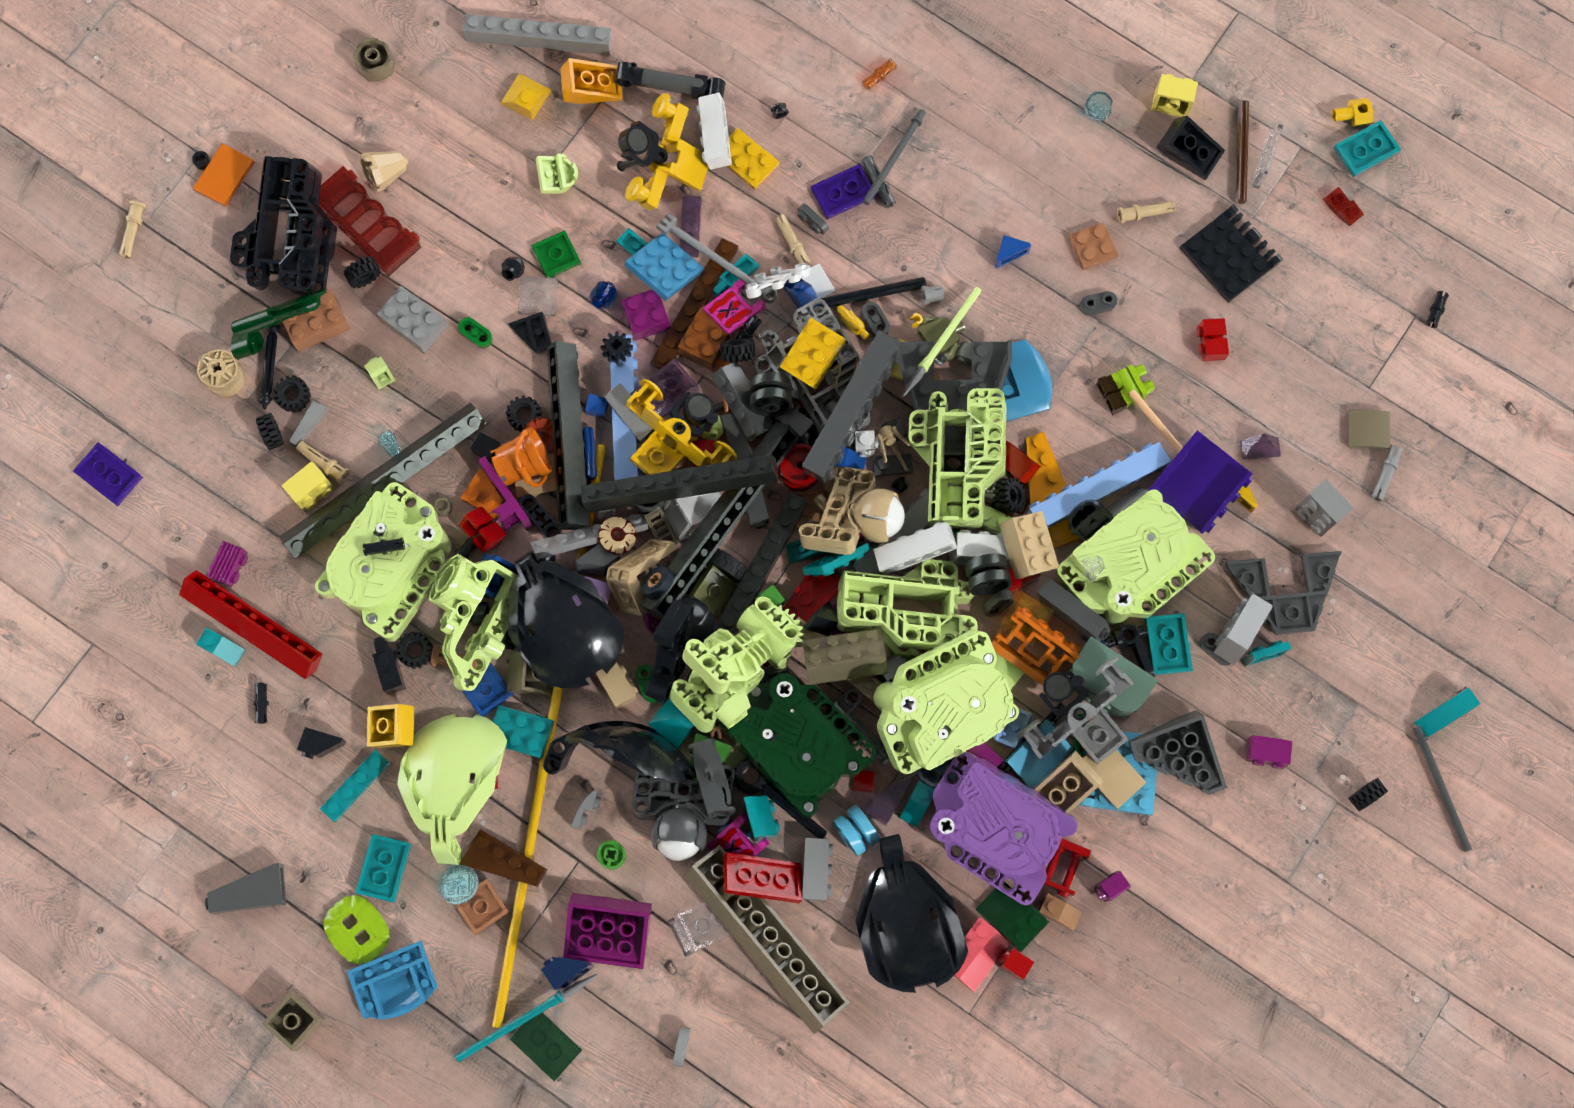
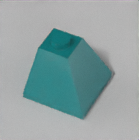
M670 697L648 723L649 726L676 748H679L696 728L671 702Z

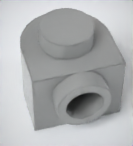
M961 342L955 354L958 363L971 366V343Z

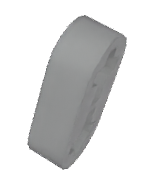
M680 1026L673 1066L683 1067L691 1028Z

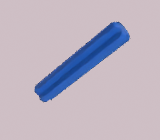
M584 427L582 434L585 444L586 478L588 480H595L597 468L594 432L592 427Z

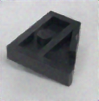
M543 312L508 323L536 354L547 351V347L552 344Z

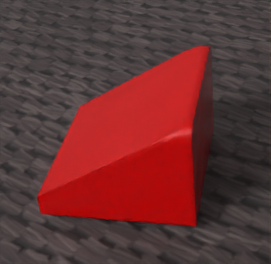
M862 771L855 776L852 791L872 793L875 772Z

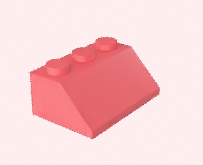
M981 917L977 918L964 936L968 953L962 967L954 975L956 979L973 992L1010 944Z

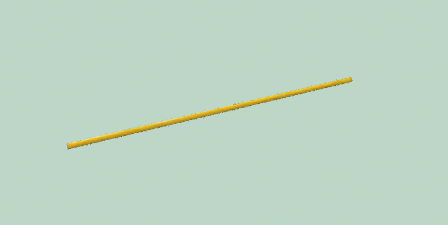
M597 445L595 454L597 477L595 480H591L590 484L600 483L606 452L605 445ZM595 512L588 513L590 521L587 527L592 526ZM589 546L578 548L576 560L588 552ZM554 686L547 718L553 720L554 725L543 758L540 759L523 851V855L531 860L533 858L548 774L544 770L543 764L550 744L554 741L563 688ZM522 882L517 884L492 1027L501 1028L503 1024L528 884Z

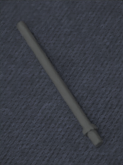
M920 109L917 115L911 119L912 123L862 202L865 205L870 204L918 126H921L922 119L926 114L923 109Z
M1421 726L1413 728L1417 738L1415 741L1421 747L1464 852L1472 850L1429 748L1428 738L1424 736Z

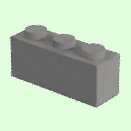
M805 838L802 900L827 901V897H831V885L827 884L828 876H832V864H828V858L833 855V844H829V839Z

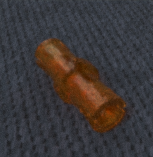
M891 58L879 68L876 67L872 74L862 80L867 90H870L879 81L885 80V76L897 68L894 61L891 63Z

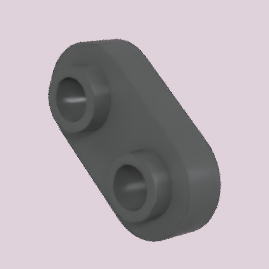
M803 203L797 208L799 212L797 214L803 222L807 221L816 234L820 233L823 235L829 230L827 223L807 204Z
M1110 291L1085 296L1081 300L1080 310L1088 316L1111 311L1117 304V296ZM1105 298H1110L1111 302H1106ZM1087 302H1091L1093 306H1088Z
M875 302L865 303L862 308V317L872 334L876 336L878 333L877 327L879 326L883 327V333L888 334L890 324L880 306ZM873 311L874 315H869L868 312Z
M1214 633L1205 634L1200 640L1201 649L1220 665H1230L1231 663L1213 653L1217 647L1215 642L1219 636ZM1209 639H1211V640L1214 641V645H1213V646H1212V645H1209V643H1208V640H1209Z

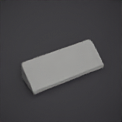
M619 383L604 398L636 438L642 441L655 430L625 406L631 395Z
M1137 486L1106 509L1115 517L1122 510L1124 511L1135 503L1148 490Z

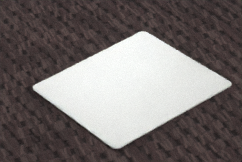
M820 264L811 267L810 275L802 278L812 285L818 298L825 297L835 291Z

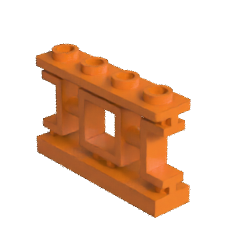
M1017 606L1015 612L1010 617L1016 623L1014 628L1008 635L999 630L992 637L991 643L996 653L1043 686L1047 676L1056 672L1065 660L1074 664L1077 657L1080 658L1081 648L1076 643H1070L1064 639L1065 637L1061 632L1050 629L1044 620H1038L1032 616L1033 613L1029 609ZM1024 621L1033 627L1027 636L1019 630L1023 626ZM1013 637L1022 642L1018 646L1017 651L1008 645ZM1033 637H1036L1048 646L1039 659L1025 649ZM1056 644L1065 650L1059 659L1051 654L1056 648ZM1045 660L1053 664L1049 674L1040 668Z

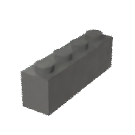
M738 361L726 365L715 372L712 378L749 442L767 434L774 423L770 417L757 415L751 411L749 380Z

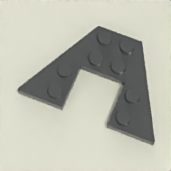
M1342 552L1312 553L1301 556L1307 592L1271 596L1265 558L1228 561L1225 563V566L1248 598L1255 594L1273 606L1265 622L1274 635L1313 632L1316 630L1318 619Z

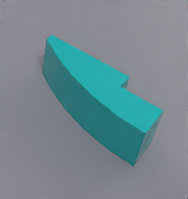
M1468 687L1414 723L1417 727L1421 726L1424 736L1428 738L1481 703Z

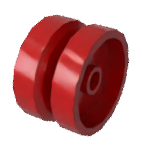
M795 444L779 465L780 480L791 490L806 491L814 487L818 481L805 474L803 468H799L802 467L812 448L809 445Z

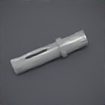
M1391 445L1387 459L1383 462L1380 477L1371 495L1372 499L1375 500L1378 492H1380L1377 501H1383L1393 473L1398 467V461L1403 448L1399 447L1396 454H1394L1397 446Z

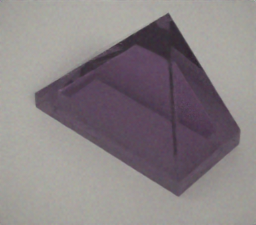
M1261 434L1240 441L1243 460L1281 456L1279 437Z

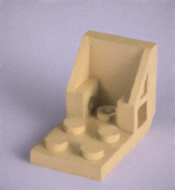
M650 539L608 567L606 581L620 612L639 616L647 613L640 606L646 597L641 591L642 581L649 573L650 568L656 566L657 562L661 559L669 557L671 552L677 549L674 542ZM640 574L641 578H640V580L638 581L637 575Z

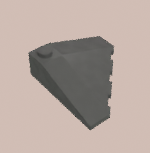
M1197 710L1179 716L1128 741L1134 760L1140 763L1146 762L1152 765L1153 769L1167 775L1169 773L1176 776L1178 781L1189 786L1193 784L1201 788V791L1206 794H1212L1227 788L1204 715Z

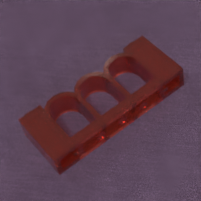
M342 166L321 185L319 207L367 256L373 257L379 268L389 277L422 248L419 243L420 238L414 231L410 232L407 228L403 230L402 225L397 219L387 216L382 204L377 200L370 199L364 186L357 182V175L351 169L348 171ZM356 192L361 193L363 198L360 203L344 217L334 209L348 195ZM369 210L380 211L381 214L378 220L361 235L351 226ZM385 228H397L398 234L379 252L369 244Z

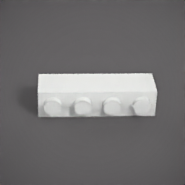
M720 93L699 97L697 112L701 118V121H698V125L702 132L700 142L704 148V152H702L703 162L708 164L710 170L732 165L725 102Z
M938 522L929 529H919L913 535L901 536L896 539L897 541L880 544L878 548L873 549L879 571L884 575H888L958 549L951 527L946 522Z

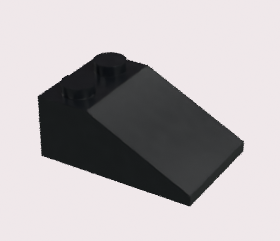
M1188 115L1175 118L1156 147L1167 158L1204 180L1208 178L1225 152V149Z

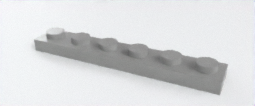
M642 513L623 518L626 520L625 526L628 523L632 524L631 526L635 529L634 533L648 530V523ZM603 523L583 529H576L575 531L530 542L531 549L537 560L600 543L599 532L606 529L601 528ZM625 526L623 528L616 527L612 529L611 537L615 539L634 533H625Z

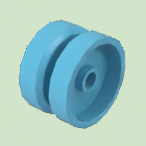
M855 804L847 810L851 823L843 815H839L832 822L841 839L858 857L866 851L862 838L869 846H874L879 842V836L868 818Z

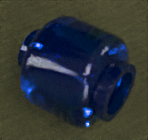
M599 281L590 293L591 303L598 309L611 307L618 296L615 285L609 281Z

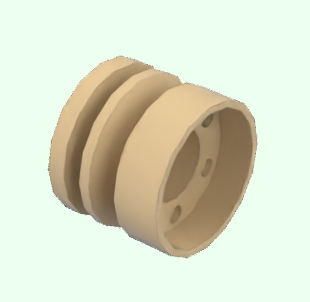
M211 350L204 354L198 362V377L210 392L216 396H233L244 386L246 379L245 371L234 356L226 350Z

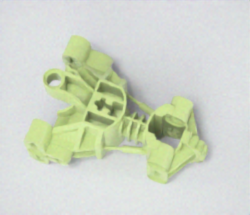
M759 597L754 605L752 604L739 618L737 628L741 632L733 636L728 630L720 628L707 637L703 643L697 639H691L686 643L682 658L693 671L688 682L679 679L673 683L669 697L671 702L698 730L704 733L710 732L717 718L728 729L733 727L748 715L747 710L751 706L747 694L759 684L764 676V670L760 666L766 661L776 669H783L787 666L792 648L795 646L801 647L804 636L801 633L803 626H798L800 620H794L795 614L789 615V609L782 611L781 605L777 607L769 598Z

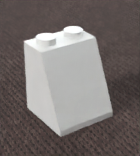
M719 492L667 500L662 510L679 542L693 534L721 496Z

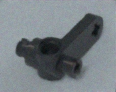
M1128 624L1111 631V635L1104 639L1107 643L1106 646L1109 648L1116 647L1117 649L1131 646L1139 667L1155 677L1153 667L1141 637L1148 636V630H1145L1147 628L1146 625L1142 624L1136 627L1135 624ZM1123 632H1129L1132 635V640H1126Z

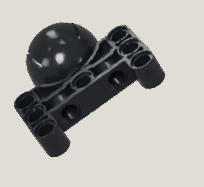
M682 596L680 600L674 599L662 620L660 619V623L653 635V642L658 644L654 676L647 686L646 697L665 703L670 695L673 683L679 680L686 663L682 655L686 643L691 639H697L703 643L712 634L714 616L711 611H708L707 605L701 600L691 596Z

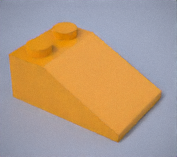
M569 58L560 68L563 102L588 104L621 101L623 99L622 87L614 81L618 65Z

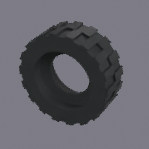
M719 548L706 564L707 566L709 564L714 565L737 584L747 571V568L740 561Z

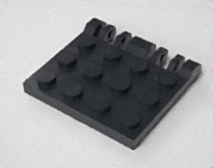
M1234 204L1180 246L1185 255L1228 303L1283 260L1277 254L1268 262L1266 261L1276 252L1274 248L1270 249L1263 257L1260 255L1259 251L1268 244L1266 240L1262 241L1255 248L1253 247L1263 237L1255 227L1242 235V232L1251 226L1249 221L1245 222L1239 229L1234 226L1244 216L1240 212L1233 217L1239 211Z

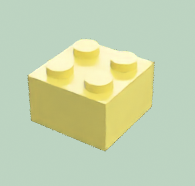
M1162 74L1155 89L1151 111L1178 117L1187 116L1195 100L1198 82L1189 78L1182 79L1171 74Z
M313 461L281 485L304 512L315 508L317 502L331 495L334 486Z

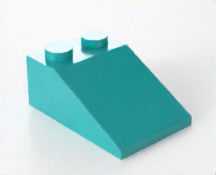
M768 796L744 797V804L754 842H759L763 838L777 837V831H781L778 819L774 820L772 812L775 811L773 800H768Z

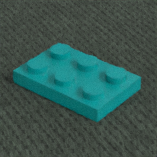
M1382 120L1335 144L1333 147L1352 177L1363 173L1401 151V148Z
M859 543L852 554L830 553L803 567L804 575H813V577L822 574L823 576H828L834 573L835 568H843L849 565L850 560H858L864 557V553L869 551L870 548L868 543Z
M1185 613L1145 618L1146 630H1148L1147 639L1150 660L1155 676L1192 672L1193 667Z
M498 705L493 723L499 726L506 737L507 744L505 749L542 759L554 721Z
M372 834L355 893L395 903L412 844Z

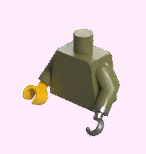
M915 313L909 318V320L915 321L912 324L913 328L919 325L917 334L921 341L934 342V345L950 324L947 317L921 316ZM961 321L933 361L937 365H942L954 358L959 348L960 337L958 334L965 331Z

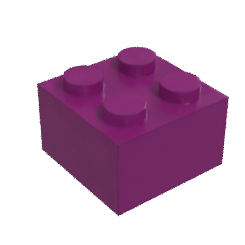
M653 290L621 300L635 341L670 329V321L661 297Z

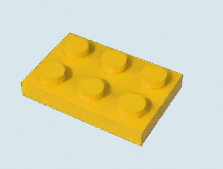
M739 128L729 136L732 165L726 167L756 190L779 165V161Z

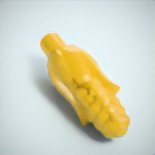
M843 305L838 306L837 313L841 316L840 320L846 324L849 330L855 335H860L864 340L869 339L871 335L865 330L863 321L852 310L849 311Z

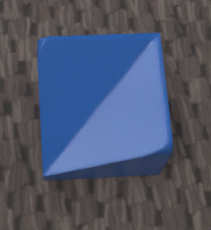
M589 393L585 409L586 415L605 418L608 401L603 397Z

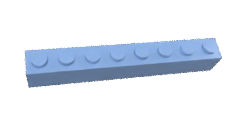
M631 334L626 335V338H631L632 342L630 344L633 345V350L630 352L632 356H625L626 362L620 359L618 365L614 359L610 362L611 390L621 383L632 396L635 393V388H639L638 377H635L634 370H638L637 359H634V352H637V341H633ZM612 408L614 478L619 480L642 476V470L630 461L631 456L638 450L637 443H641V441L636 438Z
M1160 442L1154 445L1149 443L1142 448L1143 451L1139 453L1134 451L1126 456L1127 459L1114 461L1110 464V468L1105 470L1103 467L1094 472V476L1081 478L1078 480L1079 484L1075 486L1070 484L1064 487L1061 493L1056 495L1054 492L1045 498L1046 501L1042 503L1039 501L1034 502L1029 506L1030 509L1026 515L1043 511L1047 527L1049 528L1067 519L1073 508L1081 502L1090 499L1100 502L1165 468L1171 460Z

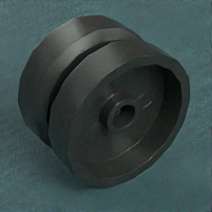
M777 372L761 373L751 378L749 382L751 411L757 415L768 417L779 416L790 411L792 408L790 378L785 374Z
M985 554L975 557L965 564L966 577L969 578L968 586L972 595H994L1012 586L1011 574L1007 571L1009 565L1005 555Z

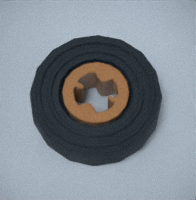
M658 566L651 570L642 581V593L649 599H657L664 595L673 584L674 575L672 571L665 566Z

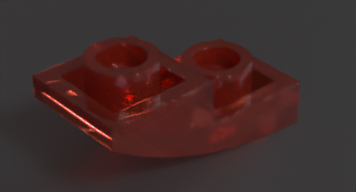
M1340 187L1335 188L1323 198L1328 207L1348 226H1351L1364 215L1355 201H1350Z

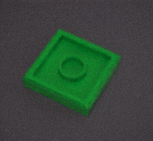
M565 230L531 245L547 279L581 264Z

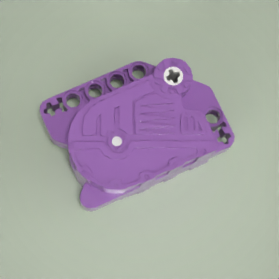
M968 751L954 757L933 792L937 813L932 817L930 828L936 839L944 842L948 857L1023 905L1031 904L1047 879L1045 866L1055 855L1062 837L1073 835L1078 828V821L1074 816L1057 807L1042 796L1041 793L1024 785L1017 778L998 769L996 765L984 758L980 759ZM966 756L968 764L965 763L960 770L957 769L961 763L959 757ZM954 772L958 775L957 783L949 781V773ZM953 846L961 848L962 854L960 856L953 854ZM976 857L979 860V866L974 867L970 865L969 858ZM987 868H994L997 872L996 877H989L986 873ZM1011 879L1014 882V887L1011 889L1006 888L1004 880ZM1018 885H1021L1019 889L1021 891H1018L1017 894L1014 893ZM1028 890L1030 892V897L1024 899V894L1022 892H1026Z

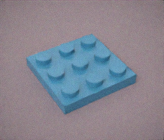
M663 233L627 259L624 265L665 301L701 274L704 267Z

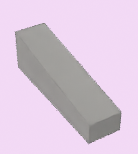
M315 401L311 403L289 440L293 446L297 447L301 441H304L329 412L327 407Z

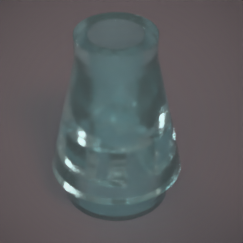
M387 430L377 437L378 443L391 458L401 452L395 433H392L391 430Z

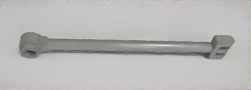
M667 213L665 218L660 221L661 224H657V230L664 235H667L670 231L730 273L743 280L746 284H760L677 227L678 219ZM773 287L761 289V296L764 302L768 304L774 303L777 299V290H774Z

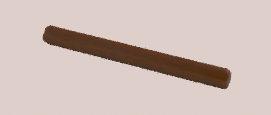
M1241 100L1238 104L1236 203L1244 204L1247 201L1248 100Z

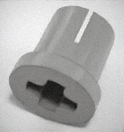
M922 286L921 299L923 304L942 301V286Z

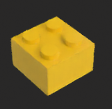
M393 704L368 707L367 747L392 748L413 746L414 706Z

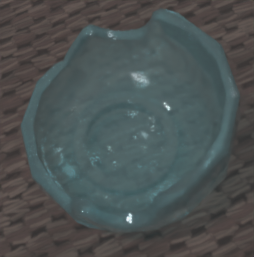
M1103 91L1093 92L1087 98L1084 105L1087 117L1097 122L1104 121L1112 112V98Z

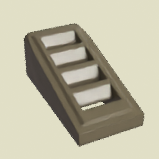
M661 507L644 516L655 539L665 540L672 536L671 542H674L675 545L680 543ZM660 515L661 518L659 520L651 522L652 519ZM664 522V526L655 530L654 527ZM668 529V533L659 537L658 534Z

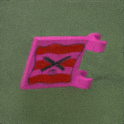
M741 279L737 280L731 288L703 307V310L728 335L748 321L752 315L761 313L765 309L766 303L762 299H759L751 307L738 295V293L744 290L745 282Z
M743 813L714 838L707 847L712 851L721 845L725 852L756 856L769 845V841L763 838L755 846L739 828L749 819Z

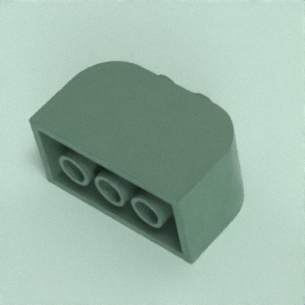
M1092 636L1082 647L1079 654L1080 658L1077 657L1074 664H1071L1069 668L1075 675L1083 677V685L1088 691L1084 701L1090 703L1091 699L1110 685L1102 673L1096 677V671L1113 657L1120 658L1115 664L1123 674L1126 673L1134 684L1104 707L1107 713L1115 717H1127L1138 710L1158 682V679ZM1074 686V691L1078 694L1080 693V687Z

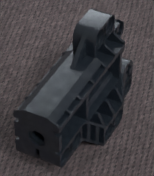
M264 157L256 218L243 231H238L233 235L230 261L234 266L246 270L247 284L257 290L267 288L270 274H279V285L296 295L304 296L312 293L315 283L321 285L320 290L325 289L326 291L329 262L332 260L335 251L337 227L319 207L322 173L304 159ZM279 212H286L289 214L283 259L274 260ZM328 230L327 235L322 237L323 232ZM246 238V239H247L246 243H245L244 245H242L243 239ZM325 248V253L320 256V251ZM244 256V261L240 264L239 261ZM321 264L323 271L317 274V266ZM289 277V282L287 284L284 282V280L288 279Z

